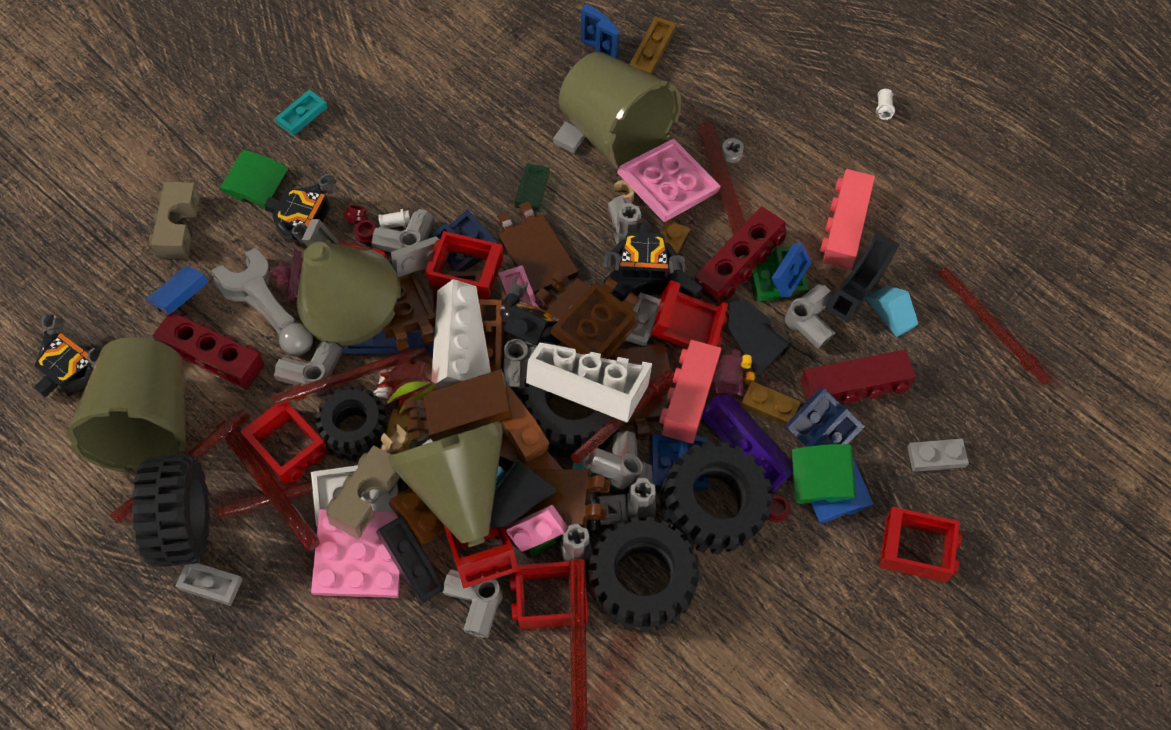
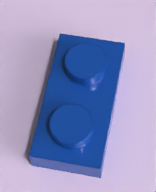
M794 243L772 276V280L781 297H790L812 263L803 243Z

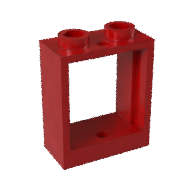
M443 231L441 239L435 242L433 261H429L426 267V276L429 278L430 287L440 289L455 279L476 286L478 298L490 300L504 260L503 245ZM450 251L487 260L479 282L442 274Z
M285 398L240 431L246 443L284 486L299 480L304 471L312 465L319 464L328 453L325 442ZM292 420L313 443L281 467L260 443Z
M892 507L886 516L879 568L947 583L953 575L958 573L960 559L956 557V550L960 548L963 533L959 531L960 521ZM901 526L945 535L941 567L897 558Z
M444 525L463 589L519 571L514 549L506 528H490L489 535L484 536L485 540L499 536L501 546L462 558L459 548L468 545L467 542L461 543Z
M584 560L518 565L519 571L515 572V575H510L511 593L516 592L517 603H511L512 620H518L519 630L588 624ZM573 577L576 613L526 617L523 580Z

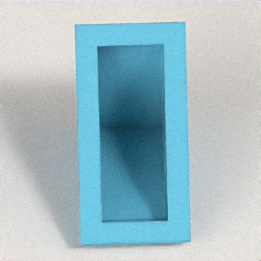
M887 285L866 297V300L896 337L918 325L908 291Z

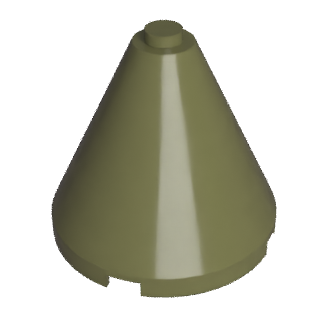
M314 242L306 248L297 295V309L301 321L312 335L325 343L334 342L339 343L341 346H349L373 338L383 330V327L390 323L395 315L393 310L397 299L401 297V286L396 271L385 257L367 248L326 242Z
M500 421L388 456L393 470L461 543L467 542L468 547L485 542L484 536L489 535L503 436Z

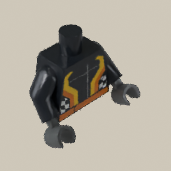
M324 174L320 178L319 183L313 186L286 189L281 200L272 197L267 199L265 210L273 213L272 217L276 230L285 242L299 241L304 243L302 238L311 219H320L323 223L330 210L325 193L332 194L334 187L331 185L337 182L330 174Z
M642 222L638 224L637 232H628L625 240L619 241L611 252L605 254L603 268L612 266L615 267V270H619L618 280L668 282L669 269L670 273H674V270L677 269L685 272V258L678 255L670 243L665 242L662 233H653V225L651 223Z
M515 277L510 293L500 308V316L503 322L506 323L504 330L536 346L539 343L551 345L561 343L560 340L550 333L560 318L520 300L525 295L528 282L526 281L524 286H520L517 284L518 277Z
M45 314L41 319V324L47 330L44 331L37 361L34 365L43 378L33 389L43 398H46L55 388L59 389L66 396H71L75 392L85 390L102 349L93 348L88 353L62 332H56V330L61 329L64 325L61 318H54L53 314Z

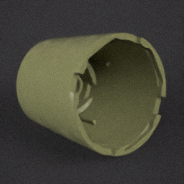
M593 52L580 59L567 74L560 89L559 106L565 116L618 169L622 164L668 141L671 136L668 131L673 121L677 122L680 115L681 96L678 89L671 83L603 52Z
M120 338L106 344L99 354L68 428L67 437L70 438L72 450L92 464L119 472H126L127 468H138L144 460L150 457L184 455L186 447L185 366L180 354L164 343L147 338Z

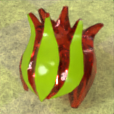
M409 356L398 360V363L390 372L381 373L380 375L386 379L376 385L377 388L392 387L385 404L389 406L396 401V405L399 406L398 414L405 411L404 402L406 400H424V393L435 390V383L428 380L423 371L425 363L423 361L417 363Z

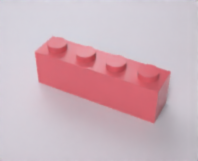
M846 169L843 178L838 177L834 192H838L839 195L838 198L833 197L830 212H834L833 218L828 217L825 232H829L828 238L823 237L820 252L824 253L822 263L852 270L858 252L875 178L874 175Z
M691 340L688 350H682L679 360L682 368H676L672 382L676 384V387H670L666 403L670 405L669 408L663 407L659 423L664 424L663 436L694 444L722 348Z

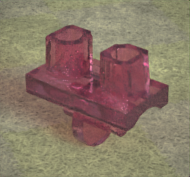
M299 250L293 251V258L290 260L289 268H287L286 262L281 261L279 266L273 267L270 271V277L277 281L276 285L278 287H284V283L287 282L285 302L293 303L294 297L298 295L300 282L298 277L301 275L303 258H301L302 251Z

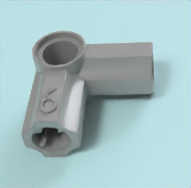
M623 196L616 197L608 203V210L613 222L616 244H618L619 241L626 239L628 232L638 231V224L641 222V211L639 206L633 205L629 202L628 198Z
M419 209L413 213L406 230L402 232L384 227L375 228L372 247L392 252L427 240L435 218L428 211Z
M817 284L803 297L791 303L784 319L788 328L802 333L817 349L824 347L835 335V332L817 316L828 306L832 299L831 291L825 285Z
M520 339L508 341L504 348L505 381L516 396H520L522 389L525 388L524 382L527 378L528 359L537 347L533 344H526ZM513 353H519L522 356L515 358L510 355Z
M321 341L309 363L285 357L279 359L275 366L274 377L277 381L307 388L309 393L313 395H322L330 388L329 379L343 349L334 342L325 343Z
M629 431L617 432L612 437L613 454L591 446L583 460V468L607 477L611 484L618 489L627 488L643 472V463L638 458L637 439L635 434Z
M642 462L643 472L629 485V493H627V518L634 516L639 518H646L647 516L656 517L655 485L652 481V465Z
M579 524L569 525L568 530L560 537L563 561H590V556L593 554L588 530L582 528Z
M450 569L444 582L443 594L472 602L463 631L476 637L488 638L497 607L503 598L498 582L493 579L463 589L458 571ZM485 588H495V593L491 597L484 598L481 596Z

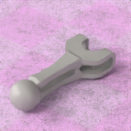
M256 248L245 252L248 268L243 272H230L223 265L211 270L214 284L226 299L246 301L269 321L278 333L280 347L286 354L302 356L311 349L313 344L311 332L303 324L294 323V318L281 307L267 286L270 281L268 261Z

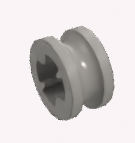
M734 138L725 140L722 145V158L729 163L740 161L744 149L743 143Z

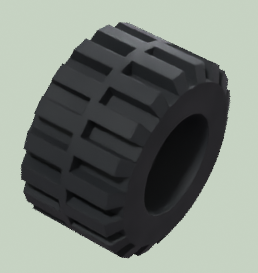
M345 386L344 391H340L338 388L334 390L335 394L333 396L328 394L325 397L326 403H320L318 407L320 412L316 413V426L321 439L325 442L328 451L332 455L336 453L337 458L343 460L347 456L348 461H354L355 457L361 458L364 453H368L373 445L378 448L382 446L381 437L387 432L388 421L383 404H381L378 396L374 397L373 392L369 389L364 392L363 387L357 386L355 390L351 386ZM360 415L367 418L365 424L355 431L346 432L338 429L341 422L350 416Z

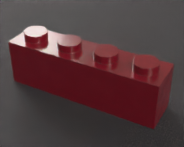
M905 349L804 369L800 382L806 401L820 387H823L839 403L851 404L862 398L876 399L887 393H904L911 388L916 376Z

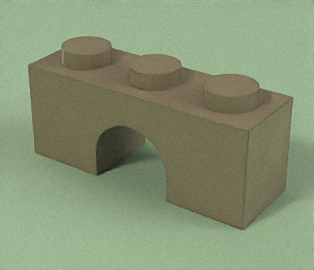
M164 182L163 190L159 192V209L154 214V233H151L149 237L150 248L154 250L158 259H188L192 237L186 225L176 223L182 218L197 216L200 195L194 183Z
M373 445L368 453H364L361 456L358 468L354 474L349 475L345 479L342 491L337 498L333 497L327 506L326 514L330 525L359 540L374 518L372 506L361 500L363 494L372 489H379L390 494L401 478L391 467L388 457L391 454Z

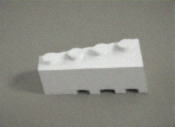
M539 343L528 359L526 383L628 422L649 385L652 363L642 362V365L628 363L629 359L618 357L616 361L600 358L601 354L590 352V354L584 355L576 353V350L572 348Z

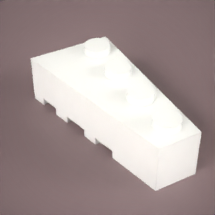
M455 279L437 291L431 385L434 384L433 388L437 389L491 372L477 288L474 285Z

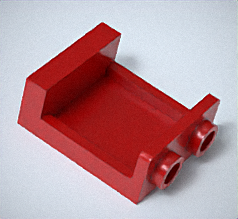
M671 280L662 292L650 335L688 349L691 340L720 347L723 340V335H720V332L726 325L729 314L726 313L728 303L722 302L717 307L678 292L680 283Z

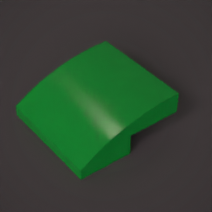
M242 150L219 190L241 202L243 199H246L265 209L267 199L274 196L289 167L260 154Z
M775 247L767 260L762 264L760 263L753 270L750 280L755 301L789 298L781 297L772 280V276L791 247ZM806 273L790 297L808 293L809 286Z
M850 444L818 445L792 449L795 502L804 504L826 500L829 503L856 498L853 452Z

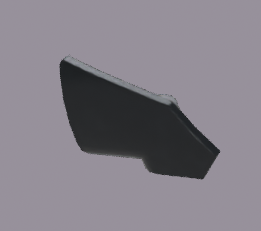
M747 300L730 302L728 330L742 353L752 357L751 367L757 377H761L775 359L778 361L787 353L792 342L774 329L769 318Z
M516 459L500 482H496L490 528H505L557 493V489Z

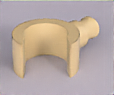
M624 180L617 181L614 184V192L626 190L629 194L622 196L628 198L629 202L634 200L635 191Z
M397 424V430L393 436L389 438L385 433L382 435L381 442L383 444L380 449L387 453L398 450L405 444L409 434Z

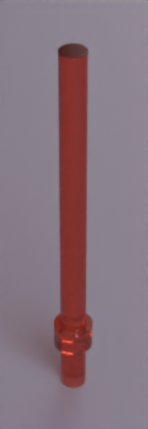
M947 267L938 273L1021 361L1020 365L1027 372L1031 371L1043 385L1052 380L1047 372L1038 364L1040 361L1033 354L1027 353Z
M421 346L305 385L299 383L290 386V390L272 395L270 398L273 406L291 400L297 402L306 399V395L427 356L425 346Z
M667 370L659 378H654L649 382L631 417L653 397H658L665 391L666 385L674 378L675 373L672 370ZM617 418L611 419L571 455L573 462L579 464L623 425L625 421Z
M242 409L227 422L222 421L215 427L217 430L186 454L198 459L223 438L227 439L234 434L233 430L250 416ZM131 497L109 514L116 523L132 511L133 498Z
M312 481L252 498L248 496L238 498L235 503L215 508L217 517L219 519L236 513L241 515L252 512L254 508L313 492Z

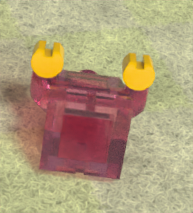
M737 349L731 350L730 355H723L716 366L714 375L717 393L743 396V383L750 385L751 381H755L754 372L749 371L744 375V368L749 369L752 363L750 355L741 356V351Z

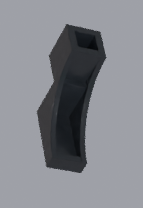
M877 232L857 265L837 288L825 310L847 323L857 315L868 294L877 287L900 244Z
M669 269L668 282L618 280L619 270H614L604 279V283L609 277L619 282L614 288L612 295L621 302L631 292L638 297L640 292L646 295H662L663 290L671 280L680 283L678 292L701 300L703 289L695 278L687 276L679 269L674 270V273H670Z

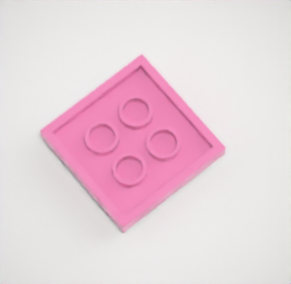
M674 138L622 164L617 171L622 179L663 222L719 193L721 187Z
M319 509L311 594L399 598L400 571L376 533L379 528L399 518L395 512L373 511L374 518L358 540L330 525L326 509Z

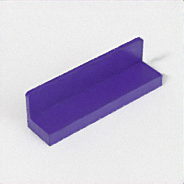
M730 394L715 396L704 408L702 419L722 441L728 442L731 448H734L735 445L742 447L744 454L748 456L751 453L757 458L754 462L758 467L760 465L764 467L766 473L763 476L765 479H770L772 486L768 491L769 494L774 493L789 477L794 476L793 463Z

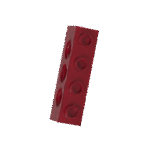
M761 206L695 275V279L703 288L702 292L718 304L731 298L736 288L743 281H747L751 277L753 270L760 263L762 264L767 260L770 252L784 242L787 235L785 221ZM724 273H731L727 276L722 275Z
M172 312L170 315H167L152 335L155 341L164 343L177 351L183 360L245 390L249 389L264 367L260 352L250 345L245 347L230 335L225 334L222 336L216 333L209 325L203 324L201 326L185 314L178 315ZM214 346L213 349L206 351L209 347ZM236 357L233 361H228L230 358Z

